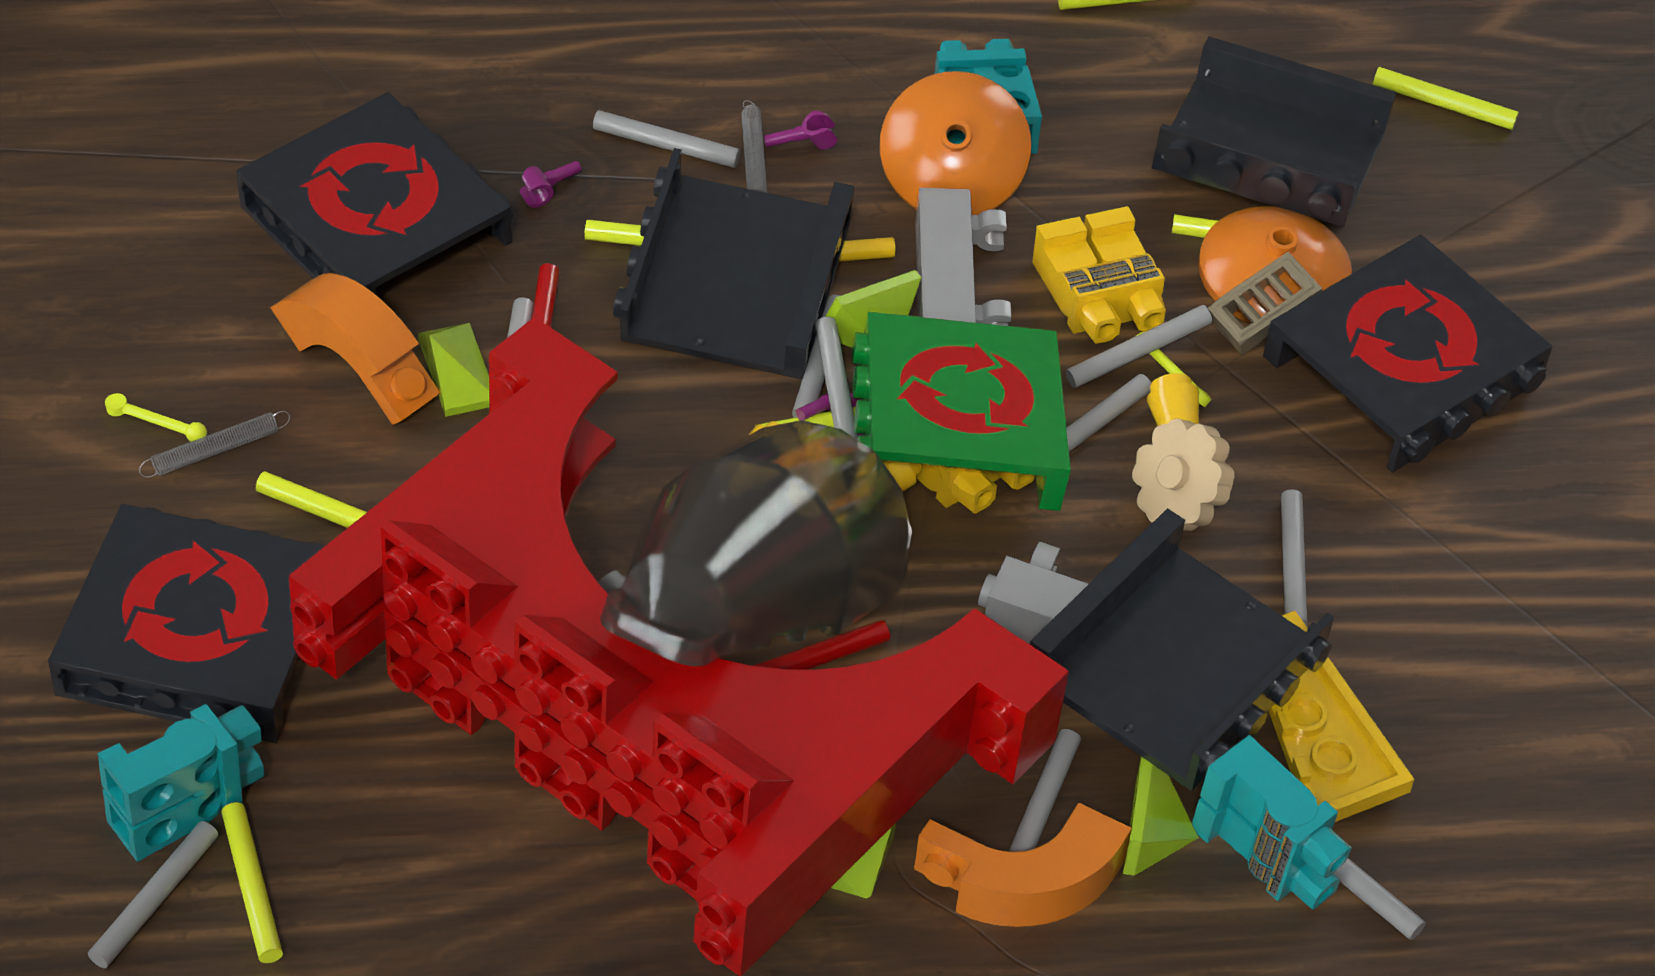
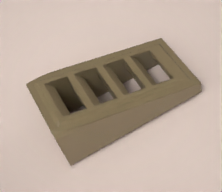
M1287 252L1224 294L1210 305L1208 310L1212 317V324L1237 352L1243 356L1267 337L1271 320L1320 293L1322 288L1299 262ZM1286 271L1302 290L1293 294L1280 280L1279 276ZM1270 284L1285 301L1277 305L1263 289ZM1254 296L1268 311L1262 317L1248 303ZM1238 309L1252 322L1246 328L1233 315Z

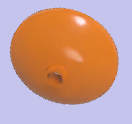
M951 71L937 73L909 86L890 107L880 134V157L884 173L898 196L915 210H917L919 188L969 189L971 215H979L984 211L997 209L1009 200L1021 185L1026 175L1031 155L1029 125L1017 101L999 84L986 77L969 72ZM951 130H960L965 134L966 138L962 143L953 144L946 136Z
M1270 206L1242 209L1220 219L1204 237L1198 260L1202 283L1214 301H1217L1224 294L1287 252L1321 286L1322 291L1351 275L1352 268L1345 247L1326 226L1312 217ZM1286 271L1279 276L1280 280L1293 294L1302 290ZM1270 284L1263 289L1277 305L1285 301ZM1255 296L1248 301L1261 317L1268 313ZM1240 309L1233 313L1238 319L1250 324L1252 323Z

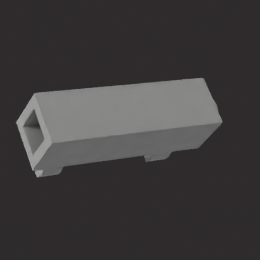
M919 188L915 222L916 268L921 276L917 289L918 317L1008 326V322L1011 321L1010 302L991 300L983 305H975L972 246L978 245L987 251L1003 250V231H1006L1007 227L1006 212L993 209L984 211L979 215H971L969 189Z
M1039 541L1030 564L1006 556L998 575L988 574L981 589L978 606L986 608L985 615L1030 644V641L1088 583L1056 573L1057 566H1054L1060 553V548Z

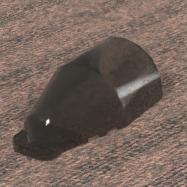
M803 420L761 428L696 462L663 487L644 521L623 585L609 593L606 597L600 622L608 631L669 660L690 666H703L719 656L769 647L773 636L787 634L786 638L788 640L799 642L805 640L808 630L821 628L820 631L827 636L840 634L900 592L907 571L912 534L902 489L876 452L840 428Z

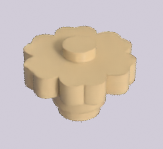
M1173 419L1168 424L1157 426L1152 436L1153 445L1147 444L1139 448L1136 464L1132 472L1134 482L1142 487L1137 497L1138 507L1143 512H1146L1150 522L1155 521L1167 508L1186 520L1183 531H1193L1198 526L1208 525L1213 519L1214 506L1227 503L1233 486L1234 470L1225 463L1229 454L1228 442L1220 437L1216 428L1195 424L1192 421Z

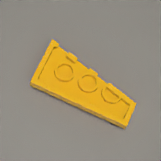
M1296 611L1282 615L1307 632V626ZM1329 657L1316 672L1308 669L1300 677L1298 688L1284 706L1280 707L1274 704L1270 708L1269 714L1290 772L1311 791L1316 798L1318 806L1322 802L1327 801L1338 811L1335 822L1411 792L1414 782L1413 776Z

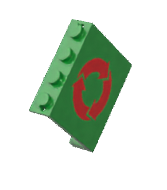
M868 312L864 333L855 332L852 346V364H860V366L855 368L853 398L862 399L857 400L855 407L854 433L863 434V436H858L855 468L864 469L865 492L873 493L881 460L1036 475L1039 509L1061 511L1071 468L1057 332Z

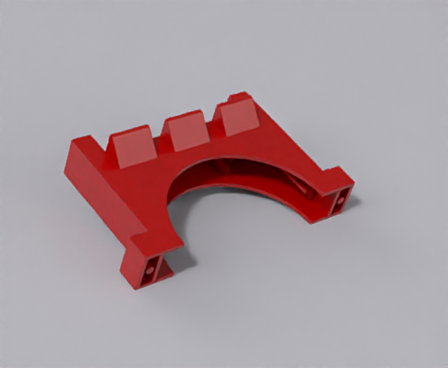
M533 317L489 352V414L289 575L290 609L292 612L294 635L293 646L298 656L307 665L314 668L320 667L337 680L386 639L387 674L400 690L406 693H414L429 704L441 720L449 724L455 723L471 736L480 729L485 718L490 720L497 719L515 732V768L521 777L530 785L535 787L541 786L558 798L571 815L578 819L585 818L601 831L611 823L616 812L624 817L631 816L648 829L647 864L660 880L669 885H677L696 899L699 912L695 915L693 943L697 945L699 951L707 960L716 965H724L738 976H742L966 753L972 756L986 771L997 773L1011 784H1014L1055 743L1069 670L975 608L947 630L907 651L877 661L848 667L817 670L776 669L720 659L680 644L642 623L620 606L598 584L579 556L565 522L571 503L585 479L596 465L616 447L615 438L589 422L584 416L597 399L618 380V372L536 317Z

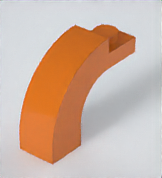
M322 274L308 281L270 307L299 351L312 345H323L344 358L360 376L392 425L402 421L440 394L439 389L412 351L419 343L411 331L390 307L358 282L339 274Z
M1078 803L1062 830L1051 841L1036 849L1022 852H1007L984 846L929 819L918 836L914 870L923 873L927 879L936 885L951 887L959 891L956 913L999 926L1024 927L1042 925L1064 919L1079 912L1094 902L1108 888L1125 861L1132 828Z

